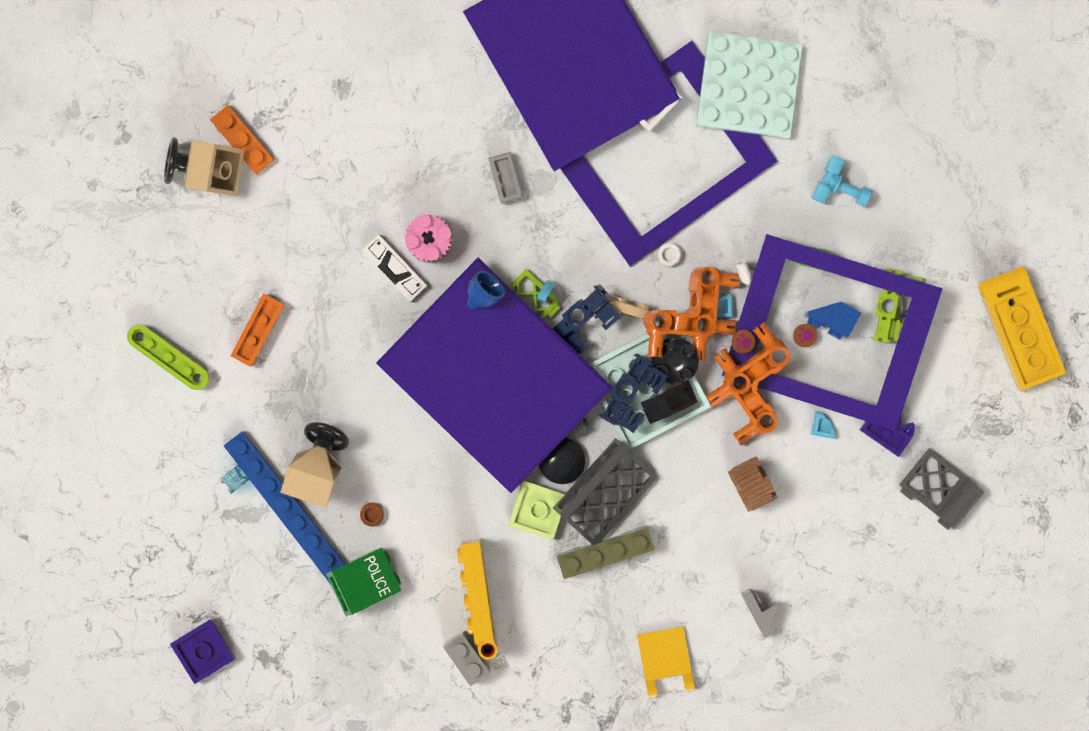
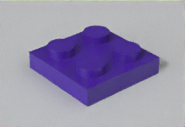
M212 618L170 643V646L194 684L236 659Z

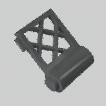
M928 448L899 484L902 487L900 492L910 500L915 497L939 517L937 522L947 530L950 527L955 530L984 495L983 490L964 477L930 448ZM929 455L937 461L938 471L924 472L923 462ZM941 465L947 470L941 471ZM921 466V473H915ZM942 473H952L959 480L952 487H943ZM939 474L940 488L926 489L925 475ZM922 475V490H913L906 484L912 476ZM940 490L941 502L935 508L928 502L927 492ZM944 490H950L944 497ZM924 492V498L921 497L918 493Z

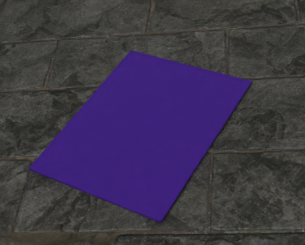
M482 0L463 11L554 172L640 124V121L647 120L658 114L667 106L680 99L676 93V88L625 0Z
M479 257L376 362L392 380L510 493L524 481L613 388ZM479 271H485L495 276L505 290V295L501 301L491 307L470 309L467 305L469 298L468 283L472 277Z

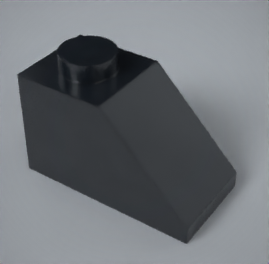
M687 381L640 403L649 423L652 424L698 403V400L690 382Z

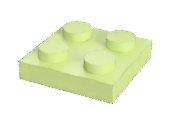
M524 480L508 525L553 540L561 518L553 507L565 494Z

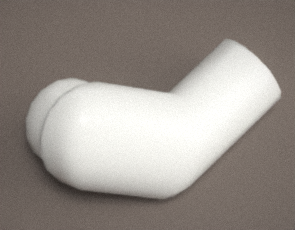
M745 259L739 260L735 263L740 280L742 283L750 285L754 271L749 270Z

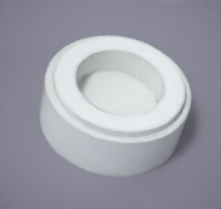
M673 243L663 244L657 252L658 261L667 267L676 265L681 258L679 247Z

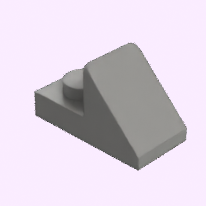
M748 589L740 593L764 637L769 636L779 603L775 601L760 609V606L763 604L756 592L752 594Z

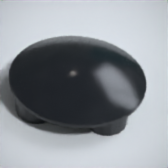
M679 337L663 340V357L652 356L653 367L668 375L665 382L670 384H682L689 381L695 375L699 366V357L695 347L689 341Z
M565 437L539 464V469L543 476L553 483H570L576 480L583 472L585 466L584 452L577 442Z

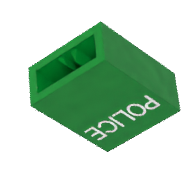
M382 548L375 549L326 573L345 616L353 615L402 591L399 586L401 585L400 578L396 572L393 573L390 566L391 559Z

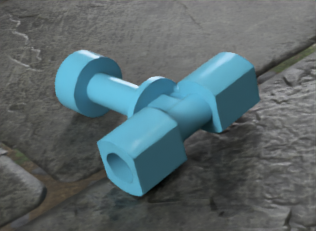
M831 155L824 169L826 173L822 182L817 183L811 198L825 204L830 191L835 193L838 189L857 198L855 203L865 207L873 190L865 186L860 190L841 181L843 176L839 173L845 160Z

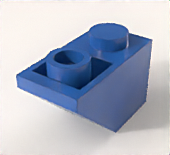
M837 302L806 311L804 316L808 318L807 323L818 329L821 326L829 329L828 334L840 340L841 337H849L861 312L842 302Z

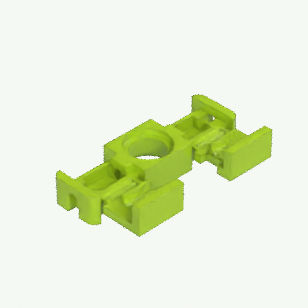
M884 269L885 271L901 276L904 275L924 283L927 280L921 277L908 276L906 272L901 270ZM885 289L884 293L879 292L875 316H878L879 319L875 337L871 336L872 340L889 344L898 341L903 325L901 320H899L903 297L899 296L898 293ZM887 300H892L894 302V309L887 313L884 310V304Z

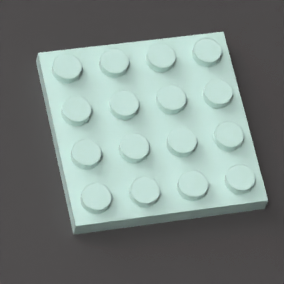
M709 31L696 126L789 139L791 137L802 44Z
M645 334L590 363L613 387L601 400L605 410L613 398L611 392L621 375L628 373L637 358L634 354H640L652 362V356H647L649 335ZM666 334V336L663 337V340L674 337V335ZM695 375L689 382L698 403L652 424L649 423L645 415L635 433L621 426L620 422L616 420L618 424L614 425L622 442L629 449L711 407ZM624 382L620 385L619 391L623 396H629L633 391V387L630 383ZM639 382L641 387L630 405L626 404V406H632L631 410L636 413L642 412L645 414L640 402L657 394L652 391V387L647 384L644 387L642 386L643 383ZM665 382L659 393L664 392L670 388H673L679 384H670Z

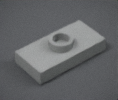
M511 152L489 157L500 203L503 204L523 198Z

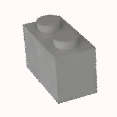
M464 631L444 644V650L470 687L490 673L489 666L479 655V652Z

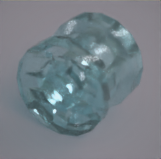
M238 465L219 479L221 483L227 485L230 494L249 481L247 477L242 475L241 468Z

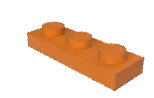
M229 105L225 106L210 119L232 147L244 149L243 160L256 175L274 161L272 156Z
M263 293L230 356L252 367L285 304Z

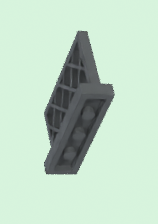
M615 438L556 503L553 509L591 544L601 542L658 476L633 454L624 443ZM628 455L631 458V468L620 469V461ZM645 471L649 477L644 483L636 484V472ZM631 473V484L620 485V474ZM610 474H615V486L604 487V479ZM631 489V497L627 501H620V490ZM615 490V502L604 503V491ZM592 492H600V503L589 504V496ZM615 506V515L610 519H604V507ZM600 508V519L589 520V509ZM584 509V521L574 522L570 518L576 510ZM600 524V532L594 538L589 536V525Z

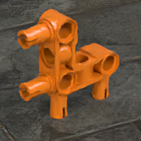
M697 267L693 269L689 281L690 303L687 312L677 313L676 310H651L644 315L643 324L647 335H649L647 356L663 357V337L666 334L685 335L693 338L692 345L698 353L699 360L706 361V345L709 337L715 335V333L734 335L736 329L727 328V326H736L735 320L717 319L719 286L737 288L739 282L731 281V279H740L739 274L721 272L718 268ZM704 272L707 275V280L705 283L702 280V275ZM657 315L660 318V324L658 327L655 324V318ZM700 320L703 321L702 330L699 329L698 325Z
M766 322L760 324L764 333H762L758 326L753 329V332H755L764 345L763 350L743 364L736 365L726 348L720 351L725 360H723L719 352L713 356L725 372V379L723 385L707 394L706 397L715 408L730 396H735L750 418L749 424L733 433L741 446L757 434L763 435L766 432H771L777 426L775 411L770 402L765 400L758 391V382L771 373L776 374L786 366L790 360V353L783 341L774 336ZM776 350H783L786 353L782 360H775L772 357ZM738 376H742L746 379V383L744 386L737 387L733 384V380ZM764 415H770L773 421L768 425H764L760 422V419Z

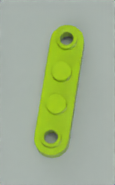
M135 325L129 329L127 333L129 344L193 390H201L208 385L210 381L208 371L144 325ZM139 332H142L144 334V339L142 341H139L137 339V334ZM196 374L202 376V380L199 383L194 380Z

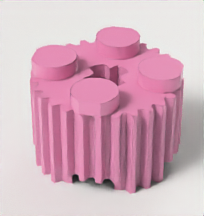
M419 215L418 218L415 217V221H411V225H408L409 229L405 230L407 232L405 234L406 247L409 248L408 251L412 252L411 255L416 256L415 258L420 259L422 262L424 260L426 262L429 260L431 262L434 260L438 261V258L442 259L443 255H447L446 252H450L449 247H452L450 242H453L451 239L453 237L449 225L446 224V221H442V218H438L437 215ZM432 232V237L435 241L433 243L429 242L428 245L424 244V234Z

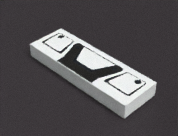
M379 234L361 250L410 302L427 287L422 279Z

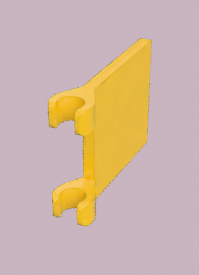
M683 626L637 634L647 694L650 698L658 695L656 679L683 675L686 691L695 689Z

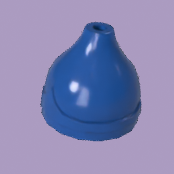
M485 271L477 272L468 283V307L476 309L494 306L505 295L503 285L492 274Z

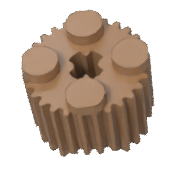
M757 456L728 471L748 512L754 511L778 498Z

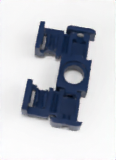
M600 284L593 286L596 290L584 301L582 299L578 300L563 313L562 317L564 319L552 328L574 350L583 343L584 345L576 351L579 355L592 343L586 340L583 341L578 336L580 333L579 331L576 332L593 317L595 319L599 318L603 323L601 326L607 330L624 316L623 313L619 314L611 303L608 304L612 298ZM575 309H580L584 313V319L581 322L576 321L573 317ZM614 316V318L606 325V322Z
M634 354L637 358L628 373L621 375L612 390L611 395H613V398L603 414L599 412V416L612 425H617L616 420H618L621 426L632 433H635L645 416L642 412L636 413L631 410L632 406H626V404L630 405L641 387L639 382L643 383L642 386L644 387L646 384L652 387V391L658 394L668 378V375L658 369L648 367L649 365L653 366V363L640 354ZM624 382L630 383L633 387V391L629 396H623L619 391L620 385Z

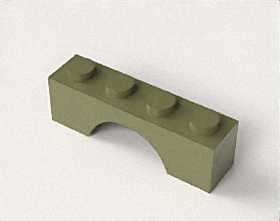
M643 526L613 538L577 547L556 555L563 578L567 579L654 551V546L647 526Z

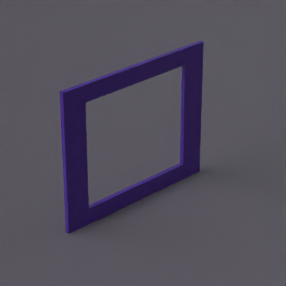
M690 41L663 60L661 64L669 78L681 70L700 97L705 59L694 43ZM723 130L746 163L641 237L583 156L560 169L627 264L631 266L775 164L777 160L759 135Z
M766 234L735 331L746 329L752 332L755 337V346L750 352L742 354L735 351L731 344L729 355L736 365H741L756 354L760 339L753 332V329L758 326L763 332L760 324L767 320L786 259L911 297L877 405L773 373L758 382L759 388L896 431L943 288ZM742 376L734 379L746 383V379Z

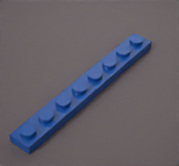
M243 431L224 445L225 449L330 583L326 573L346 563L295 497L280 493L283 482Z

